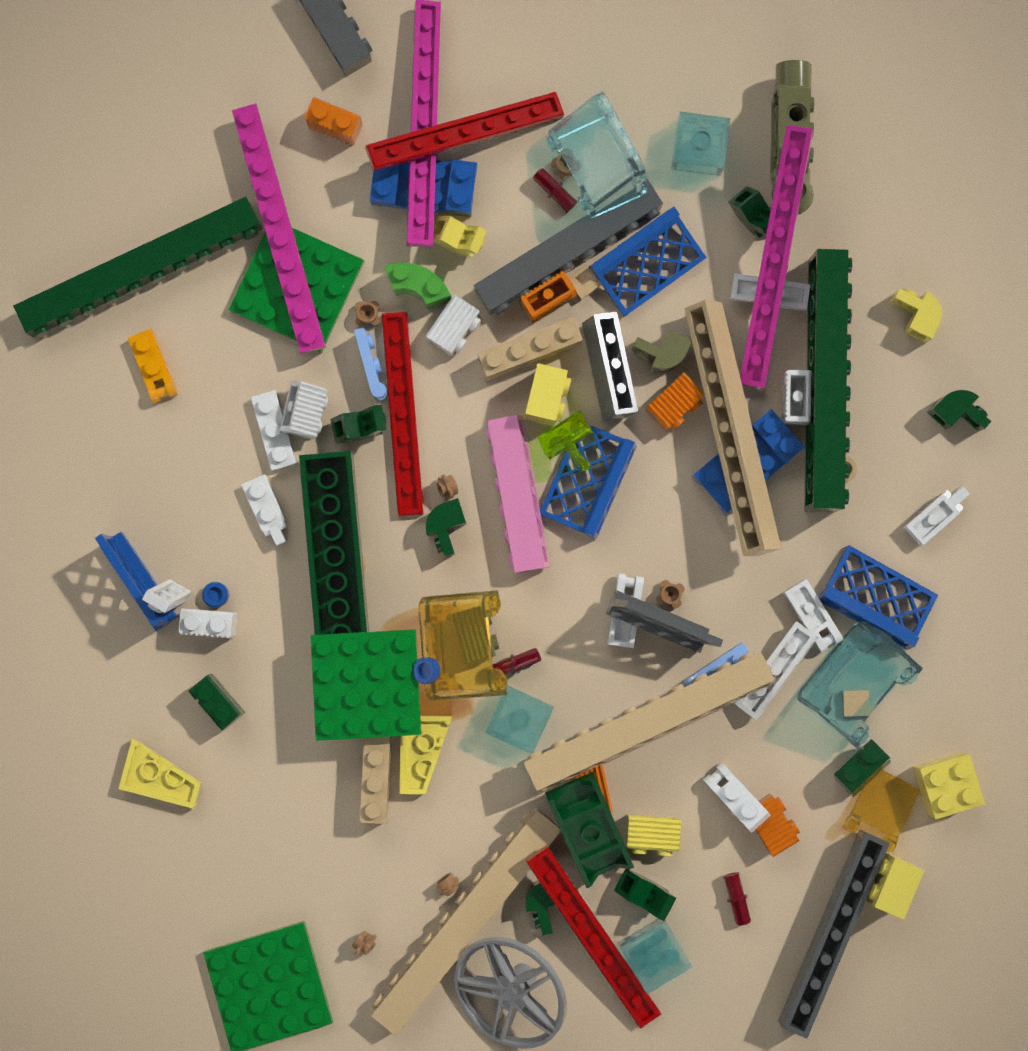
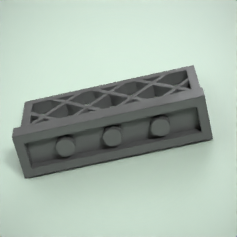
M615 590L606 615L697 653H701L704 645L721 647L723 639L708 634L710 629L618 590Z

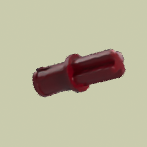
M541 168L534 174L533 180L548 194V198L555 200L566 213L578 203L562 187L563 183L559 184L545 169Z
M537 648L516 656L511 654L509 658L489 665L494 679L498 680L515 672L518 674L521 669L540 662L541 655Z
M733 872L723 876L729 895L727 901L731 903L736 924L738 926L747 925L751 922L746 903L748 896L744 894L739 876L740 873Z

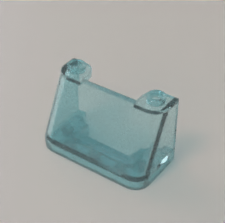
M603 91L590 97L548 131L549 136L546 137L548 146L551 151L556 150L558 154H562L580 189L581 196L577 197L580 207L583 211L587 210L591 218L647 194L646 172L642 160Z
M858 622L849 629L843 637V641L836 645L804 684L797 698L803 706L849 744L858 749L869 737L870 728L865 721L896 683L902 686L912 684L923 668L884 631L865 622ZM869 690V697L854 715L844 717L843 691Z

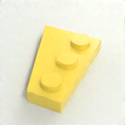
M421 716L422 735L400 736V794H426L452 716Z
M132 738L118 789L194 809L202 782L137 739Z

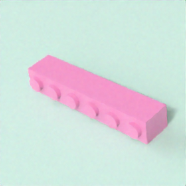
M512 415L488 420L489 427L486 428V436L488 442L492 443L493 452L490 454L492 466L497 471L495 487L497 492L501 494L502 499L499 509L502 518H505L507 527L504 528V537L506 543L510 544L511 553L508 554L510 567L514 568L515 573L548 568L550 563L524 418L520 415Z

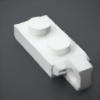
M264 474L241 484L265 536L271 535L276 546L286 543L287 540L282 529L287 528L286 519L267 476Z
M959 487L952 494L949 491L940 494L903 528L920 547L923 546L961 513L960 510L963 507L960 502L970 493L964 487Z

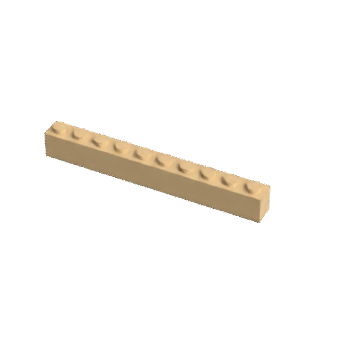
M703 300L684 308L742 553L743 556H761L782 548L722 302Z
M753 651L748 652L739 658L740 662L733 665L730 662L717 667V672L710 676H707L706 673L695 677L692 680L693 683L686 687L681 684L670 689V694L665 697L654 696L645 701L646 705L639 709L636 706L626 709L622 712L623 716L615 720L612 717L599 722V727L592 731L586 728L577 732L574 735L575 739L568 742L563 739L552 744V749L545 753H542L540 750L527 756L528 760L523 763L537 793L540 794L773 685L775 678L762 652L754 654Z
M538 808L534 812L529 810L520 821L523 824L517 833L512 830L504 840L505 848L501 852L497 850L487 862L490 865L484 873L481 871L477 873L471 881V884L474 885L468 893L463 891L454 902L457 905L451 914L447 911L438 922V925L441 927L435 934L430 932L421 943L424 948L418 955L414 952L404 964L408 968L402 975L397 973L388 984L391 989L385 996L380 994L371 1005L374 1008L371 1017L394 1036L403 1028L528 873L530 867L525 859L547 845L549 847L561 832L560 827Z

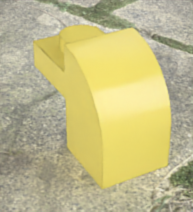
M438 216L434 224L433 242L450 251L472 258L483 247L487 230L480 226L465 225L451 216Z
M899 289L894 293L890 303L912 313L904 332L925 343L933 339L942 318V310L938 300L928 291L921 298H918V294L912 290Z

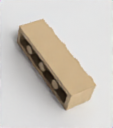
M573 316L478 353V359L486 380L489 381L581 346L583 338Z
M392 737L364 738L360 823L386 824L388 821Z

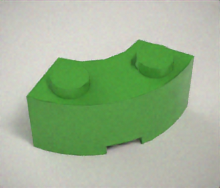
M394 263L384 266L395 296L402 294L415 296L423 301L428 310L448 303L451 300V294L445 283L429 269L412 263Z

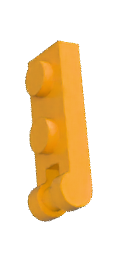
M150 328L128 337L127 339L153 404L160 402L161 398L168 395L170 397L177 395L176 386L154 331ZM163 380L165 386L157 389L155 383Z

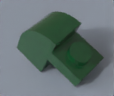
M746 186L728 203L743 225L754 236L760 238L762 235L766 236L771 207L767 205L760 191Z
M956 390L941 397L927 412L945 430L952 427L960 417L977 432L984 430L992 422L987 418L988 414L983 408L973 405L979 396L968 390Z
M373 405L359 412L342 413L330 419L336 444L382 435L383 431L387 430L386 416L383 413L382 405Z
M458 498L437 505L430 512L426 520L427 536L438 535L434 542L438 554L444 553L445 558L455 555L447 530L467 524Z
M629 869L624 870L614 889L624 899L644 908L662 921H665L676 900V897L670 894L664 887Z
M537 880L527 891L525 906L526 912L537 910V913L532 914L535 928L541 929L542 936L553 933L547 907L555 906V904Z

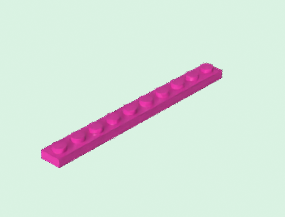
M415 1L410 132L437 125L441 2ZM436 154L409 162L406 246L432 248Z
M255 103L234 109L232 114L300 353L302 355L326 348L258 106Z
M786 125L740 375L741 383L761 388L766 386L814 129Z

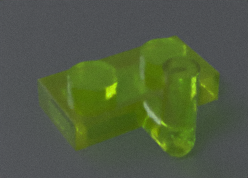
M578 410L537 437L545 455L549 459L567 450L569 457L582 471H587L590 468L589 462L580 454L575 443L593 432L581 410Z

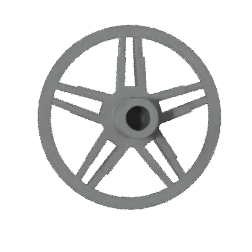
M489 937L473 943L459 958L454 974L457 998L467 1017L485 1035L503 1045L527 1049L546 1044L558 1033L566 1017L567 1001L565 991L553 967L537 951L524 943L510 938ZM500 946L511 947L527 954L540 967L535 969L527 964L519 963L512 968L507 955L503 954ZM485 948L494 978L476 975V977L464 976L466 964L470 957L476 951ZM544 972L548 974L547 976L536 981V976ZM551 979L558 997L556 1020L552 1019L546 1013L547 1010L530 995L532 990ZM467 992L499 1001L494 1027L489 1025L477 1013L468 998ZM503 1009H505L508 1013L500 1032L498 1030ZM517 1011L545 1032L531 1038H518L507 1035Z

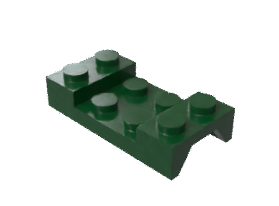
M593 772L545 792L586 888L591 887L599 875L615 868L629 870L634 868Z

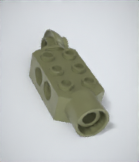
M787 60L776 64L775 88L771 103L770 178L775 180L771 193L772 200L786 125L814 129V122H810V113L814 111V97H811L812 64L803 60ZM810 147L798 215L808 210L813 202L814 193L813 187L810 184L809 163L813 162L814 149Z

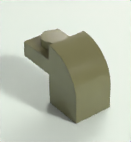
M669 330L661 348L637 337L631 350L636 352L635 356L647 362L649 359L654 361L650 368L651 371L659 373L668 372L675 369L682 362L692 340Z

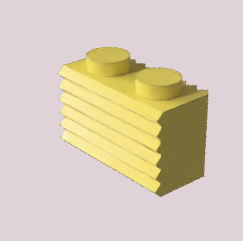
M628 814L625 846L631 848V853L647 854V850H657V855L672 856L673 851L679 852L681 820L673 817Z

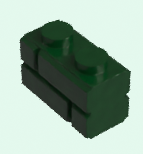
M213 674L206 675L188 691L195 700H199L198 704L221 731L229 728L246 713Z
M872 739L863 746V750L860 749L834 774L835 780L853 798L891 763L890 757Z

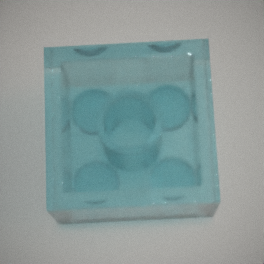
M680 111L676 123L670 169L721 176L725 165L731 118Z
M506 684L485 733L532 754L554 706Z
M657 919L618 942L647 994L692 968L691 963L666 920Z

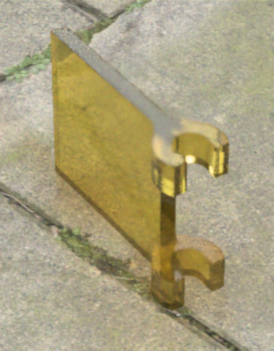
M882 770L862 789L842 828L850 833H856L860 822L863 821L886 834L883 840L890 843L886 852L893 853L899 834L917 799L920 789Z

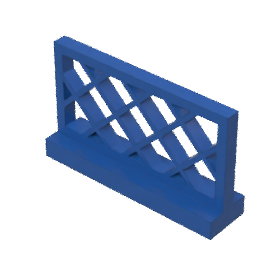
M675 207L668 209L589 266L623 317L707 258L680 219V214ZM675 224L682 232L680 242L666 240L668 229ZM663 233V239L656 238ZM656 241L662 243L659 257L646 255L649 242ZM666 243L679 246L677 260L663 258ZM643 247L642 254L635 253ZM683 247L692 248L698 258L691 263L681 261ZM631 255L641 257L639 272L625 269L627 258ZM645 258L659 260L656 275L643 272ZM663 261L676 263L673 276H660ZM623 262L622 268H616L617 265ZM680 264L686 265L684 268L679 270ZM610 270L621 272L619 286L609 285L603 275ZM625 273L638 275L636 289L622 287ZM642 276L656 278L652 291L640 290ZM660 279L666 280L659 285ZM612 289H617V290H618L617 295L615 294V292H614ZM622 291L635 293L634 303L628 308H625L620 301ZM639 294H645V296L638 300Z
M579 421L541 507V516L597 539L637 448L636 443ZM585 429L593 432L596 441L582 447L579 440L582 430ZM597 434L605 438L599 440ZM609 440L619 443L615 453L605 456L601 443ZM577 443L579 448L574 450ZM598 445L603 458L588 463L584 450ZM581 452L585 465L572 470L569 459L572 455ZM613 458L609 465L607 460ZM605 462L607 467L606 475L595 480L590 467ZM567 466L569 471L564 473ZM588 469L592 481L578 487L574 473ZM571 475L575 488L561 493L558 485L560 480ZM602 482L600 488H598L597 483ZM594 485L597 491L596 498L585 503L580 490ZM557 489L559 495L554 496ZM577 492L582 505L568 510L563 497ZM561 499L565 509L564 512L557 515L547 512L551 502ZM592 505L590 511L588 512L587 507ZM584 508L587 518L582 527L573 523L570 513ZM567 515L569 521H568V520H565V519H563V518H561V517Z
M119 532L115 536L100 534L95 537L105 556L155 631H159L179 617L174 608L166 613H159L148 607L149 603L142 600L146 591L158 584L123 532Z
M848 545L825 589L818 598L821 603L905 650H909L916 646L919 640L918 635L938 594ZM849 554L859 559L861 568L849 571L846 562ZM872 568L880 570L884 581L872 584L868 570ZM863 571L867 585L855 588L851 574ZM846 576L850 590L842 592L833 587L837 578ZM898 580L903 583L906 593L894 596L890 582ZM885 584L889 598L878 601L873 587ZM868 589L873 603L863 604L859 602L856 592ZM921 593L929 598L925 607L917 609L913 598L914 594ZM907 596L912 611L900 614L896 599ZM891 601L895 615L886 617L881 613L879 604ZM914 615L916 626L913 631L904 626L902 616Z

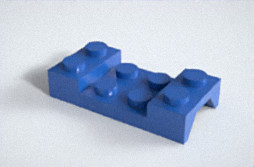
M453 159L452 162L436 160L434 213L465 217L472 216L477 162ZM409 162L373 172L370 193L371 205L400 209L408 208Z
M772 408L752 424L766 481L805 447ZM718 453L692 475V478L704 487L716 501L722 513L726 515L732 510Z

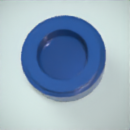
M211 582L203 589V601L210 607H222L229 599V590L220 582Z
M431 657L418 659L413 667L414 677L421 684L434 683L440 676L438 662Z

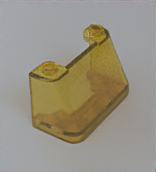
M499 590L425 596L421 598L418 605L422 658H434L440 666V676L437 681L424 684L425 693L430 700L507 695L506 676L501 670H493L489 617L496 616L501 607Z

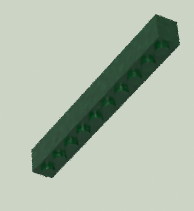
M245 196L13 305L25 333L31 337L40 338L49 334L50 329L58 325L59 327H64L71 324L73 318L77 316H87L97 310L96 308L103 304L111 305L120 300L119 297L126 293L135 294L141 291L143 285L150 282L158 283L164 280L166 275L173 271L176 273L184 271L194 261L202 262L211 258L212 253L220 249L222 251L231 249L235 246V242L243 238L245 240L252 239L259 234L258 231L262 230V227L248 198Z

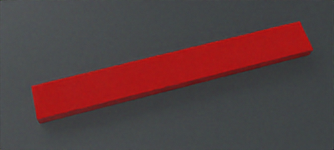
M552 92L367 144L365 149L373 172L561 119L565 114L557 92Z
M407 311L382 313L398 517L423 515Z
M546 845L525 859L538 881L639 1028H643L662 1015L549 847Z

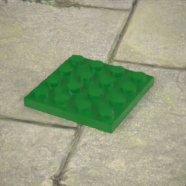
M292 228L326 346L362 269L364 260ZM265 231L228 310L297 342ZM323 348V349L316 350V351L322 353L323 350H324V348Z
M416 629L310 635L316 741L422 735L419 682L413 674L414 664L418 660Z
M305 921L211 948L203 952L231 1051L247 1050L333 1023Z

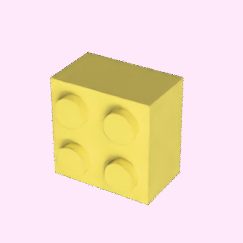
M537 364L525 420L552 427L555 426L556 421L561 422L565 403H561L562 396L567 397L571 378H567L568 370Z
M959 752L913 766L929 817L939 819L985 805L970 754Z
M886 852L866 901L875 908L904 920L924 870Z

